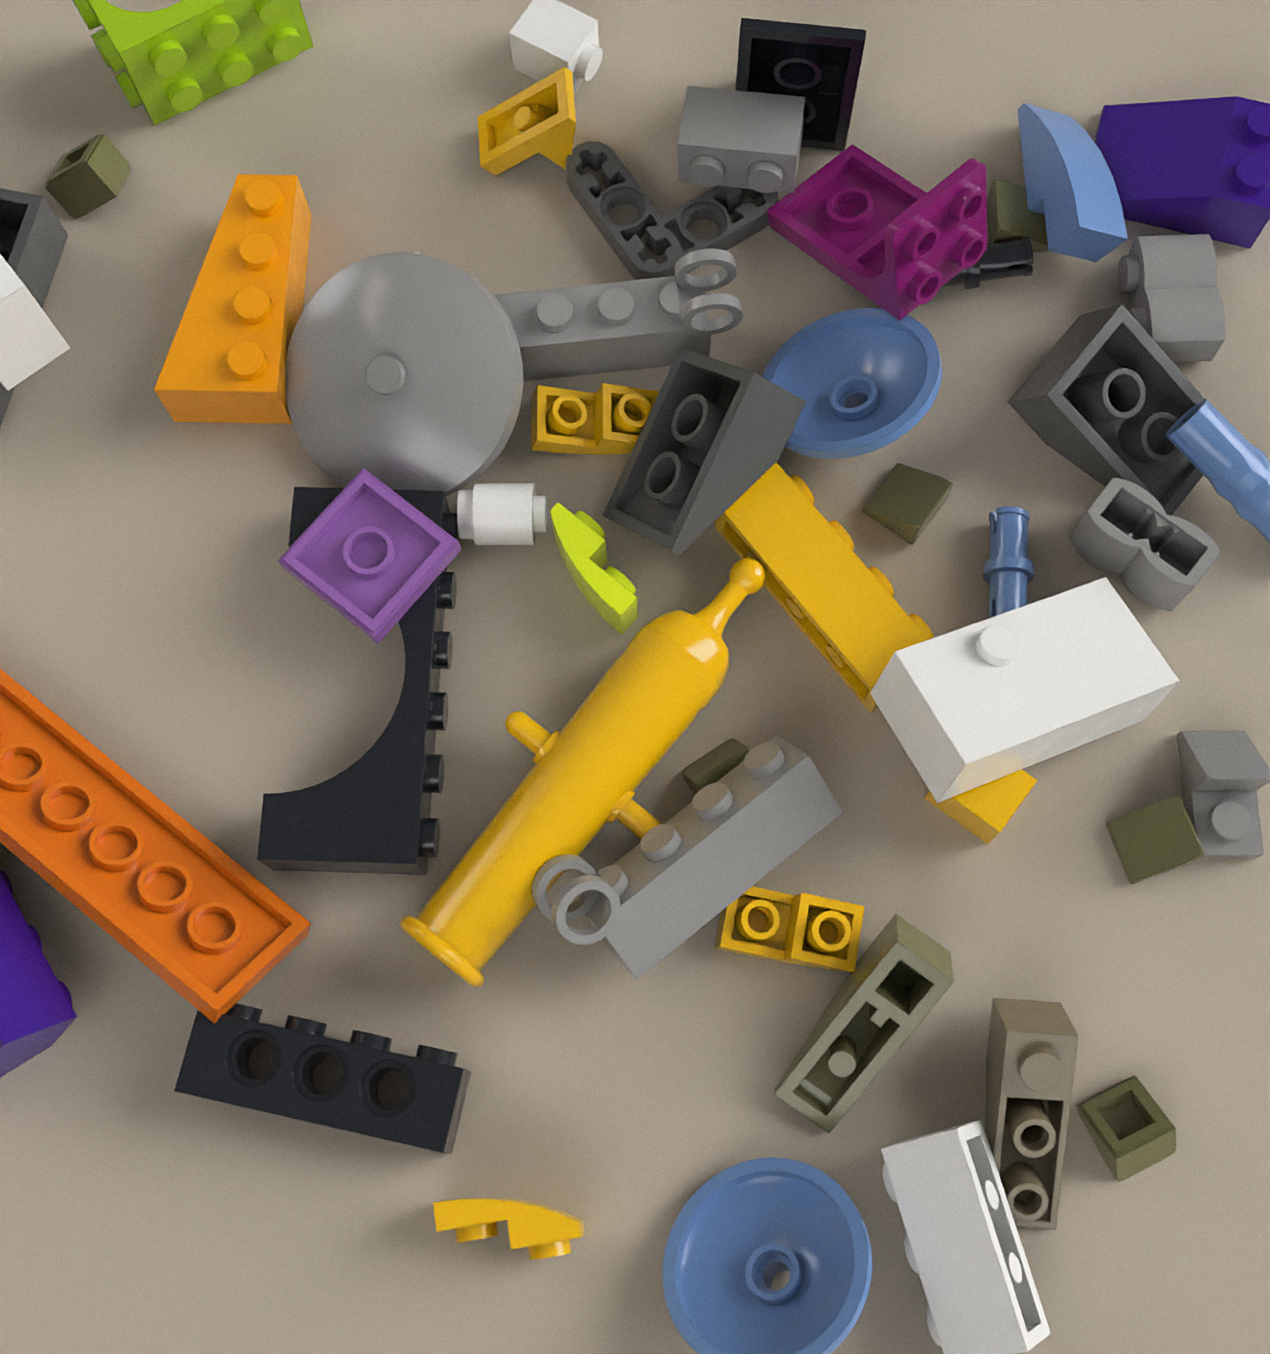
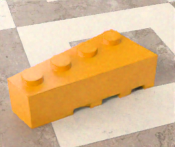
M237 175L154 388V392L174 422L292 424L285 394V364L293 330L303 312L312 216L297 175Z

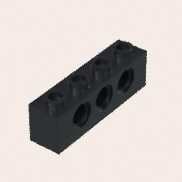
M238 1003L223 1014L215 1024L197 1010L175 1086V1092L441 1153H452L471 1071L455 1066L458 1053L419 1044L415 1057L389 1052L392 1043L391 1038L358 1030L352 1031L350 1042L324 1037L327 1024L291 1015L287 1016L284 1028L260 1023L262 1009ZM270 1041L276 1050L275 1066L267 1076L257 1079L249 1069L250 1053L261 1042ZM335 1055L342 1064V1080L335 1090L328 1094H322L313 1083V1071L321 1059ZM401 1070L409 1080V1095L401 1106L389 1110L379 1101L377 1094L378 1084L388 1072Z

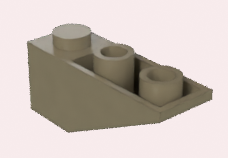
M993 998L986 1058V1136L1016 1227L1056 1229L1078 1034L1061 1002Z

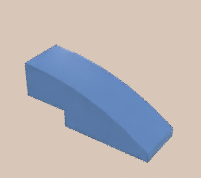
M1024 103L1017 109L1028 210L1045 215L1048 251L1097 262L1128 239L1122 204L1108 165L1100 149L1087 131L1071 116Z

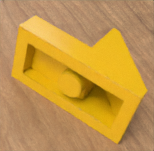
M566 67L561 68L477 117L480 167L496 176L531 156L540 153L563 169H566V159L568 155H572L576 127L573 77L569 69Z

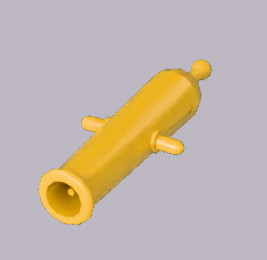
M744 558L734 563L729 572V581L717 596L697 613L691 614L682 610H676L661 614L644 625L627 645L625 652L616 659L560 732L556 730L553 734L549 733L521 711H515L508 715L505 720L506 730L535 754L532 760L535 765L416 918L412 915H405L400 920L402 930L469 985L476 988L483 985L485 977L481 969L536 906L532 897V884L537 872L547 861L565 854L579 856L607 822L612 824L615 819L640 839L650 829L661 824L658 819L632 799L636 794L634 790L694 721L696 714L705 708L720 690L729 667V652L722 639V634L729 618L746 596L758 592L766 581L765 569L758 560ZM566 870L559 872L551 879L546 893Z

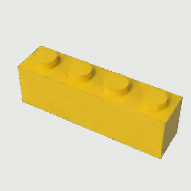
M776 462L715 521V528L741 559H756L763 565L766 572L764 587L867 710L872 713L879 707L870 692L894 652L935 638L934 634L923 619L914 613L908 615L893 598L895 595L894 589L887 577L874 566L867 568L854 553L853 541L844 527L835 520L828 522L814 506L813 494L806 483L795 474L788 476Z

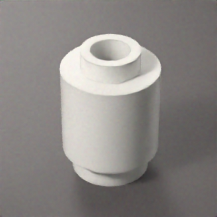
M475 483L473 490H459L457 500L459 538L474 539L475 545H535L536 533H547V496H536L534 483Z

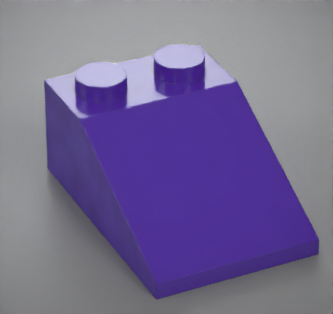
M1231 96L1105 105L1103 107L1094 143L1100 149L1113 176L1122 204L1124 219L1190 235L1209 234L1211 239L1249 249L1252 247L1270 219L1269 103Z

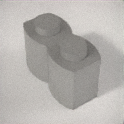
M1210 235L1137 236L1128 255L1121 257L1118 267V286L1121 292H1128L1131 306L1128 311L1172 362L1212 361L1225 341V314L1221 294L1217 288L1216 255Z
M1112 478L1086 511L1069 537L1073 547L1086 561L1106 572L1120 574L1126 586L1139 599L1165 611H1173L1194 589L1221 554L1216 543L1201 528L1185 519L1166 515L1161 504L1148 491L1135 483L1120 478Z

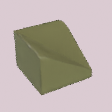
M98 134L61 156L47 179L45 188L72 218L79 219L118 196L131 172V166L105 134Z

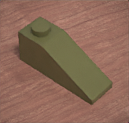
M896 913L856 962L855 972L849 973L776 1085L774 1095L829 1134L954 983L950 952Z

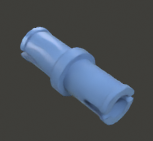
M999 507L996 509V512L991 511L989 513L990 559L983 565V579L989 583V618L1027 605L1028 583L1034 578V564L1028 559V523L1030 514L1023 508Z

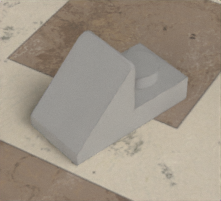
M1180 731L1177 734L1184 806L1205 855L1199 860L1256 859L1264 855L1257 790L1270 782V769L1245 731Z

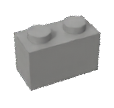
M687 86L677 143L678 181L695 183L702 187L718 185L753 189L761 193H772L775 191L794 193L803 134L805 97Z

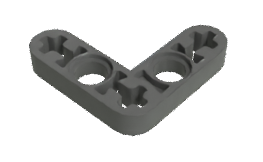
M587 141L578 144L572 149V155H568L566 159L567 184L571 193L635 280L675 276L674 266L682 256L696 250H729L765 229L769 225L767 210L778 202V192L776 191L761 193L753 189L717 185L662 217L615 152L606 144L598 141ZM590 166L594 171L602 169L605 191L601 193L600 184L590 172L583 174L582 169L584 167ZM747 194L752 200L762 197V205L756 207L752 202L741 205L742 196ZM619 204L631 205L639 212L638 218L626 225L612 222L607 214L611 208ZM734 213V223H731L729 215ZM697 219H709L715 222L720 230L710 239H698L693 237L687 228L689 224ZM645 234L646 244L653 254L659 256L665 253L664 263L658 264L654 259L645 261L644 244L640 240Z

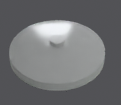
M408 252L384 253L362 259L342 269L320 287L307 303L296 323L288 346L285 364V394L292 424L300 442L316 465L327 476L344 488L362 468H365L392 490L444 491L445 496H448L476 480L496 460L514 429L522 400L523 363L516 333L501 304L480 281L469 273L450 263L428 255Z

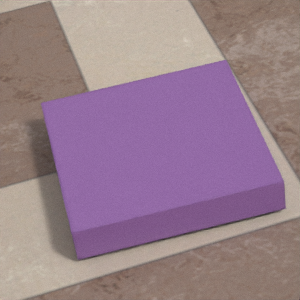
M362 468L282 555L278 562L285 571L379 644L462 549L459 541L365 468Z

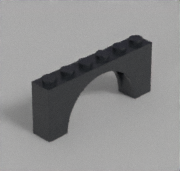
M294 487L289 548L344 488ZM393 490L460 543L457 513L450 512L444 491ZM448 566L398 621L405 649L403 688L394 714L375 744L358 761L331 779L301 790L263 795L257 859L271 870L426 875L427 857H437L440 841V824L438 818H430L432 793H441L443 789L444 758L441 754H435L436 730L445 731L448 722L447 692H439L440 670L450 669L452 663L451 631H443L445 609L455 608L457 589L455 572H447Z

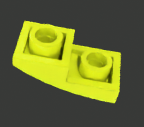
M557 502L550 510L553 534L565 566L589 603L612 627L623 635L638 618L637 597L634 595L636 588L616 568L608 566L605 570L602 569L607 563L606 540L604 539L605 533L600 525L586 513L578 510L575 514H572Z

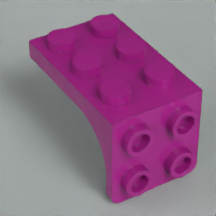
M852 144L797 186L794 193H788L767 210L769 227L900 321L917 306L929 302L943 285L963 269H968L975 265L984 252L987 251L986 166L975 158H971L926 193Z

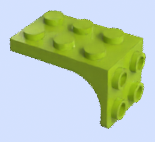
M73 0L89 31L96 27L99 28V31L90 34L106 65L111 67L114 73L120 70L123 71L116 75L115 78L130 106L134 109L143 105L154 125L181 112L190 111L201 102L231 87L240 86L251 77L281 62L290 61L301 52L313 47L300 0H182L167 8L148 12L128 11L116 7L106 0Z

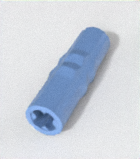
M1203 399L1183 414L1167 431L1165 436L1209 480L1215 492L1231 503L1237 515L1253 525L1270 543V462L1263 451L1249 443L1207 399Z

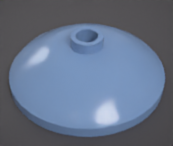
M858 308L826 316L798 331L774 354L762 377L806 401L795 424L794 431L785 447L796 453L813 458L841 459L863 455L880 449L911 430L925 416L936 399L942 380V361L933 336L925 326L913 317L906 315L899 321L882 308Z
M770 1157L748 1160L733 1165L709 1179L690 1197L677 1216L670 1231L663 1258L662 1277L665 1301L677 1330L689 1346L698 1354H830L848 1336L862 1313L871 1283L872 1252L867 1228L860 1212L844 1189L830 1176L809 1164L788 1158ZM781 1271H789L790 1277L786 1286L780 1290H772L771 1282L773 1277Z

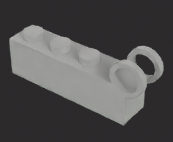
M701 249L682 256L674 266L675 276L493 295L509 317L516 333L523 363V381L672 366L680 347L710 357L711 335L723 333L736 327L743 318L741 302L737 297L725 293L705 294V291L719 289L729 284L735 278L737 270L734 256L721 249ZM702 265H719L724 267L719 272L708 276L687 274L691 269ZM711 309L729 311L726 315L716 319H709L708 310Z
M776 734L768 742L761 743L752 748L746 754L744 760L719 781L699 790L692 802L666 823L650 829L637 846L613 865L604 867L596 872L585 859L571 854L560 855L547 861L539 869L533 880V901L537 908L547 918L552 920L557 931L567 941L577 945H587L602 939L636 979H639L843 812L810 756ZM577 869L582 871L584 876L576 877L567 882L556 894L552 906L549 905L546 899V890L551 879L563 870ZM582 893L578 900H576L573 904L569 905L577 895ZM585 915L592 924L589 928L577 930L570 928L567 922Z

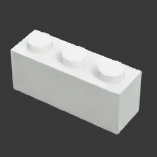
M982 1120L913 1137L882 1148L881 1151L885 1161L883 1165L884 1184L891 1199L898 1203L906 1229L904 1237L905 1253L911 1268L920 1275L928 1301L926 1318L929 1332L934 1342L942 1347L943 1354H1018L1028 1352L1051 1333Z

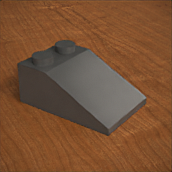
M1123 304L1079 315L1008 401L1009 405L1046 445L1105 487L1112 478H1120L1135 483L1156 498L1165 510L1166 515L1171 516L1203 477V474L1171 443L1165 434L1183 414L1205 398Z
M680 347L602 516L681 555L779 460L788 439L794 431L795 424L806 401L755 372Z

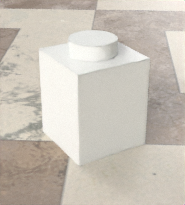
M532 0L509 32L514 70L538 82L566 67L572 72L573 90L575 93L583 80L590 81L594 77L600 66L603 51L599 47L598 20L558 0Z

